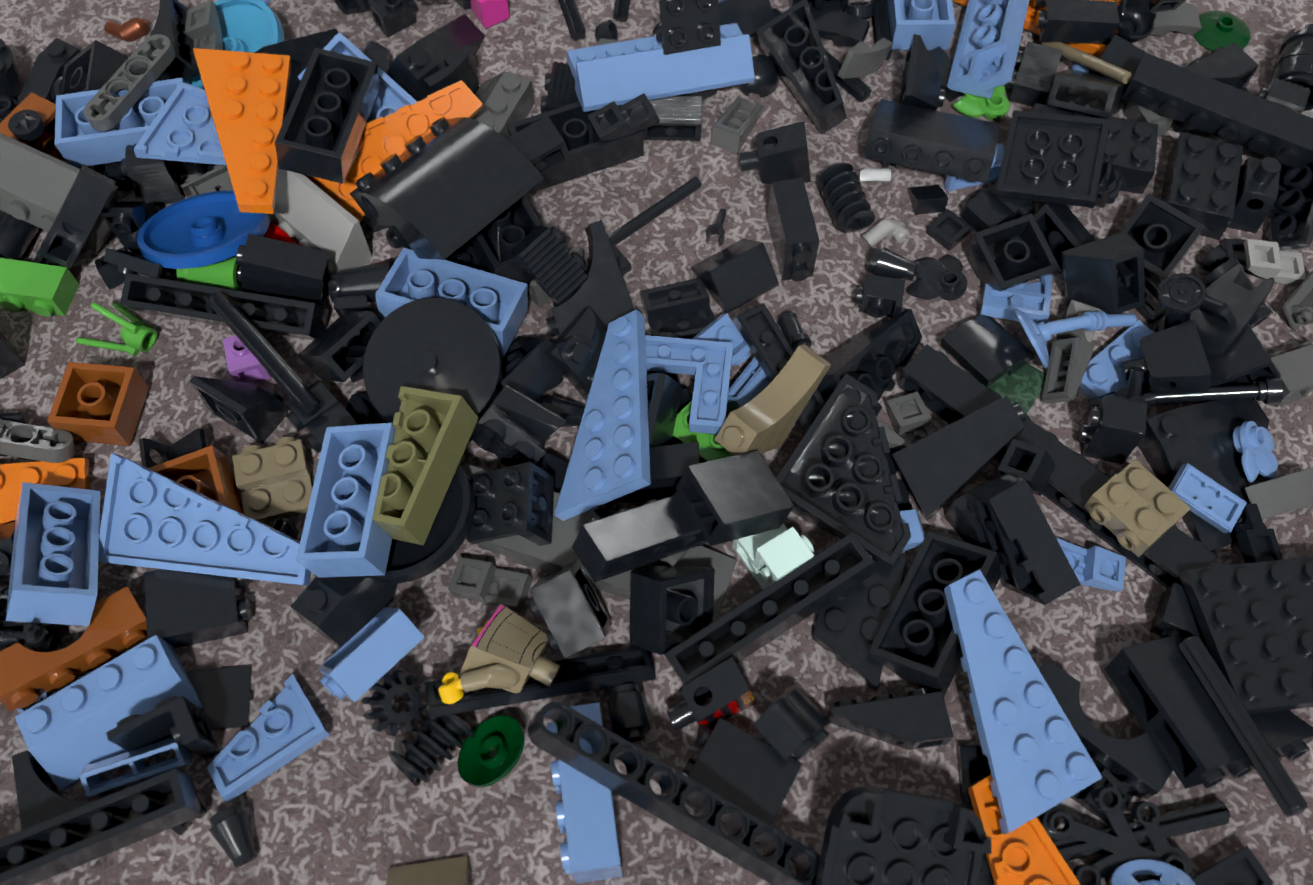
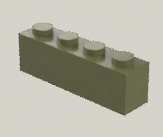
M400 386L398 396L401 400L400 410L395 412L392 424L395 428L393 443L387 447L385 458L389 462L386 474L381 476L372 520L392 539L424 546L478 421V416L462 396Z

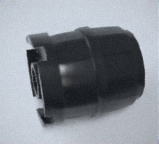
M1313 24L1305 25L1303 30L1295 32V29H1293L1284 37L1280 48V56L1275 62L1272 80L1278 77L1279 80L1284 79L1285 82L1290 81L1291 84L1296 83L1298 86L1302 85L1304 88L1308 87L1311 90L1304 111L1313 109Z

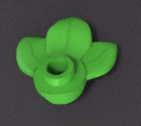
M1002 85L994 88L992 99L964 93L966 96L956 101L953 107L960 113L972 118L984 116L989 120H998L1008 113L1010 103L1004 96L1006 89Z

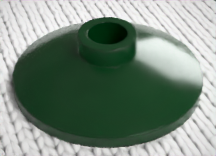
M1208 11L1199 15L1202 29L1193 35L1203 48L1211 52L1217 48L1223 49L1234 42L1243 50L1251 38L1250 30L1246 23L1236 15L1225 11Z
M492 717L482 722L473 730L476 734L474 738L468 736L464 741L465 747L460 750L458 756V772L461 778L473 787L493 785L507 776L519 761L524 749L525 734L522 726L512 717Z

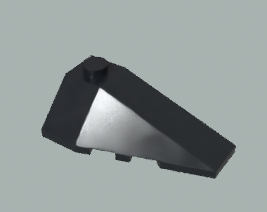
M464 14L416 41L397 55L386 74L418 102L428 96L424 79L445 68L443 58L468 44L472 47L474 56L485 35Z
M366 576L316 577L290 607L303 622L340 648L384 607L389 606L397 591L398 583H382Z

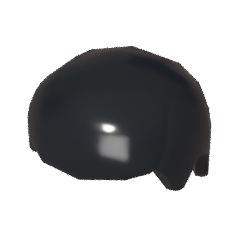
M1122 0L1117 5L1119 25L1116 34L1119 37L1134 43L1143 41L1154 30V20L1157 16L1156 13H1152L1149 9V4L1152 0Z
M752 54L754 82L735 86L746 96L750 93H757L761 98L767 97L776 90L779 84L776 67L769 57L762 54Z

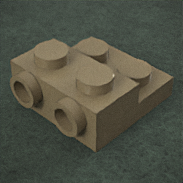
M282 437L275 441L274 446L266 448L258 445H249L241 449V454L232 456L236 486L241 492L244 515L264 524L278 517L288 518L307 513L313 480L308 451L301 439L296 440L293 437Z
M1136 459L1120 473L1115 474L1084 505L1089 511L1090 516L1097 523L1109 529L1125 549L1134 552L1138 557L1191 509Z

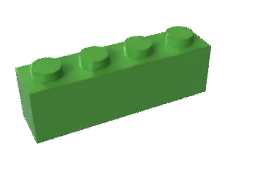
M0 258L1 307L13 312H20L21 310L34 311L45 317H50L52 314L66 316L79 287V283L67 267Z

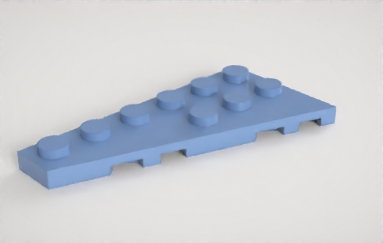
M180 81L134 147L136 158L226 165L205 90ZM359 145L357 146L349 170L359 154Z
M637 309L609 323L554 513L562 521L651 484L645 317Z
M978 570L944 588L954 633L959 636L963 653V657L960 659L963 671L967 672L972 692L969 693L983 755L988 758L993 778L990 785L993 797L998 799L1002 819H999L1002 834H1007L1102 779V776L982 572Z

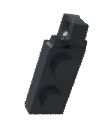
M1246 504L1234 526L1245 564L1284 560L1274 529H1268L1263 523L1257 504Z

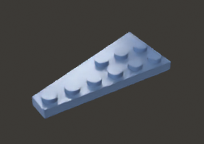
M111 453L99 534L98 562L297 585L310 584L311 571L296 561L300 541L120 454Z

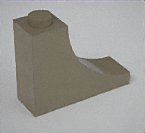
M805 344L798 346L783 369L763 391L747 404L730 412L714 440L734 456L757 450L762 454L781 447L831 364Z

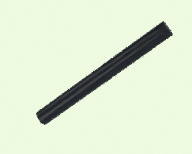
M697 177L692 178L609 234L610 244L613 243L616 246L702 187L701 181Z

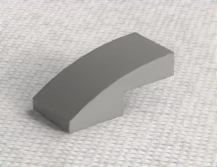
M1246 239L1244 241L1247 268L1252 273L1264 279L1273 277L1275 282L1286 285L1300 286L1305 280L1306 275L1302 253L1279 251L1278 242Z

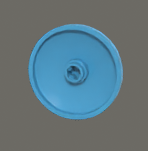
M217 0L213 2L220 21L223 50L254 53L264 46L284 41V31L279 18L263 1ZM198 69L196 75L184 81L186 84L203 88Z

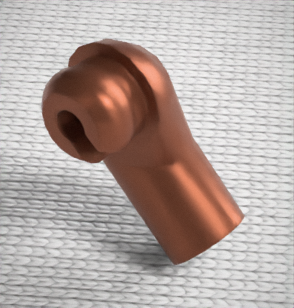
M135 17L123 24L109 20L105 23L104 30L111 36L126 42H132L147 34L150 30V25L146 19Z

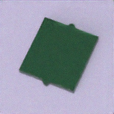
M1028 362L1011 376L1006 373L986 388L996 391L1002 398L1008 396L1012 404L1017 402L1023 412L1027 414L1044 388L1046 373L1029 365Z

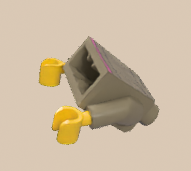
M500 604L491 618L485 622L484 627L477 629L478 636L470 646L461 669V677L459 678L454 672L446 673L442 679L443 685L439 687L438 691L443 703L452 704L458 702L463 697V690L470 692L482 688H499L515 694L520 693L530 677L550 687L560 669V665L542 656L549 641L547 635L538 629L530 618L520 617L506 606Z

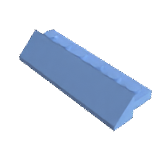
M1029 0L968 1L947 84L950 90L992 99L995 87L1002 86L1012 80Z
M737 23L720 26V46L663 55L662 42L658 43L656 36L567 50L566 60L575 79V92L585 112L600 109L615 101L617 106H620L645 93L648 100L754 82L755 75L749 34L743 35Z

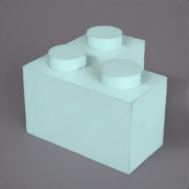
M784 524L774 530L733 540L732 544L734 550L763 590L814 557V548L808 538L804 535L800 536L794 527L787 530Z

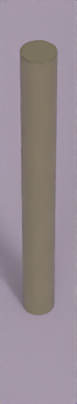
M1042 41L1044 46L1063 50L1062 57L1121 83L1127 84L1132 78L1131 72L1062 42Z

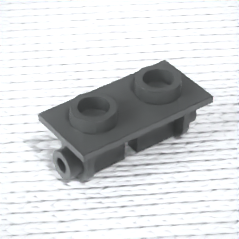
M215 165L213 170L205 174H194L186 179L185 184L181 185L186 197L191 194L196 196L217 192L215 189L221 187L223 191H233L226 165Z
M1313 270L1282 306L1284 315L1289 322L1291 330L1294 332L1297 331L1301 324L1308 325L1313 323Z

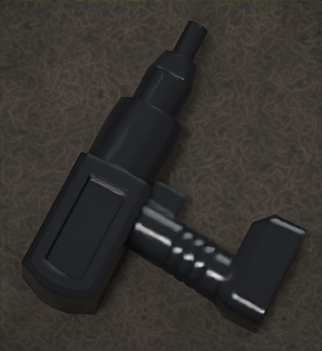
M40 623L24 624L23 631L0 630V645H13L18 642L27 649L36 652L57 651L59 636L51 627L43 626Z

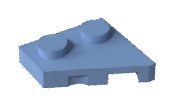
M1053 275L1043 276L1040 282L1023 283L1000 292L985 284L980 315L1018 321L1013 310L1019 309L1036 324L1042 321L1044 324L1047 323L1050 313Z

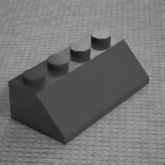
M504 71L483 82L475 95L485 107L472 119L489 126L505 138L509 137L507 124L526 119L535 104L532 80Z
M0 133V210L48 232L80 169ZM114 185L104 207L117 203L118 186ZM101 214L83 245L84 248L95 253L100 250L113 234V231Z

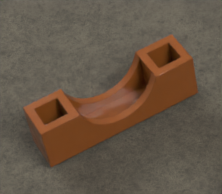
M128 586L95 602L89 626L83 635L71 645L53 652H36L27 649L17 642L0 651V702L9 712L16 708L19 709L31 705L43 693L70 684L76 676L89 669L103 666L112 657L127 649L130 650L147 640V620Z

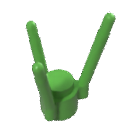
M95 302L91 303V307L123 326L120 337L126 345L81 337L76 338V343L122 351L132 356H137L139 351L143 353L149 352L156 343V329L144 323L118 302H114L112 306L131 322Z

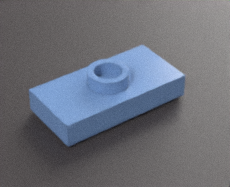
M1188 463L1180 466L1169 486V489L1191 508V512L1223 533L1232 531L1247 504L1246 501Z

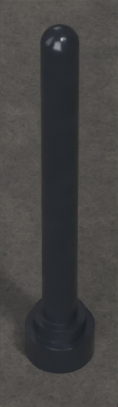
M1280 376L1263 377V380L1256 381L1255 384L1216 386L1210 387L1209 392L1155 395L1156 403L1256 398L1257 401H1263L1264 404H1277L1283 400V383Z

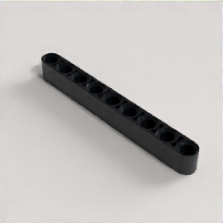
M558 701L550 702L544 705L530 720L527 728L528 736L535 746L772 885H815L820 854L573 708ZM544 718L555 722L558 730L557 733L550 732L545 727ZM579 739H585L590 743L592 754L582 750ZM615 759L621 760L627 770L626 775L617 770ZM650 779L655 780L659 784L661 795L656 794L652 790ZM685 799L693 804L695 816L687 811ZM720 820L724 821L728 826L729 836L723 833L720 828ZM755 840L759 842L762 847V856L755 849ZM789 860L796 867V876L790 870Z

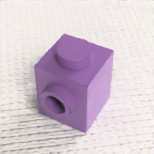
M236 335L223 339L228 372L234 381L257 383L271 379L267 370Z

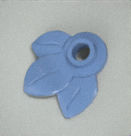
M1246 421L1241 426L1235 427L1233 442L1236 450L1239 453H1243L1242 466L1248 481H1255L1258 474H1261L1266 480L1276 478L1278 463L1275 455L1272 453L1275 445L1269 431L1264 427H1258L1253 421Z

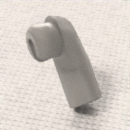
M883 219L863 234L862 239L872 248L883 238H894L896 243H903L909 238L910 232L905 228L906 225L902 221Z

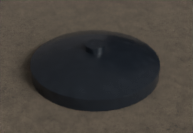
M444 298L415 300L391 312L373 332L366 347L363 361V377L368 396L378 412L392 424L395 412L400 410L401 400L398 397L400 386L462 396L478 418H480L493 402L498 392L503 369L501 349L490 326L471 308Z
M460 465L456 469L424 546L392 539L385 575L366 577L382 583L410 582L437 570L457 552L468 535L475 513L474 488L469 476Z

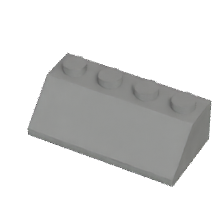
M279 170L274 214H269L271 222L274 220L278 227L291 238H295L299 245L330 252L328 274L340 272L342 269L360 267L372 258L359 220L305 175Z

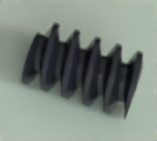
M837 163L830 166L818 179V186L822 196L826 201L829 211H831L830 214L835 221L837 229L842 233L861 231L870 226L875 220L874 212L870 211L871 206L866 201L867 197L862 191L860 182L857 181L858 177L855 172H852L854 168L849 163Z
M458 713L437 717L438 721L425 717L423 723L427 730L426 733L414 728L412 735L415 743L413 744L404 739L400 742L404 752L403 755L394 751L389 752L390 760L416 787V779L426 783L431 781L427 772L428 767L438 772L442 770L438 759L440 756L448 760L454 758L449 748L451 745L460 749L465 747L461 738L462 734L472 738L476 736L473 729Z

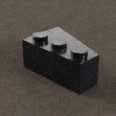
M1004 473L969 492L988 548L998 554L1002 573L1000 581L1003 587L1046 605L1081 585L1039 507L1030 485L1025 479Z

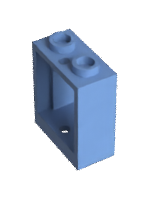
M384 607L317 668L324 675L319 681L332 696H336L340 701L346 697L356 702L412 650L424 636L400 609Z

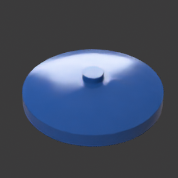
M234 191L204 193L173 203L154 214L140 228L137 234V243L143 257L147 261L162 265L163 268L186 269L201 267L237 255L239 245L245 246L249 233L263 236L266 233L270 224L269 214L239 212Z

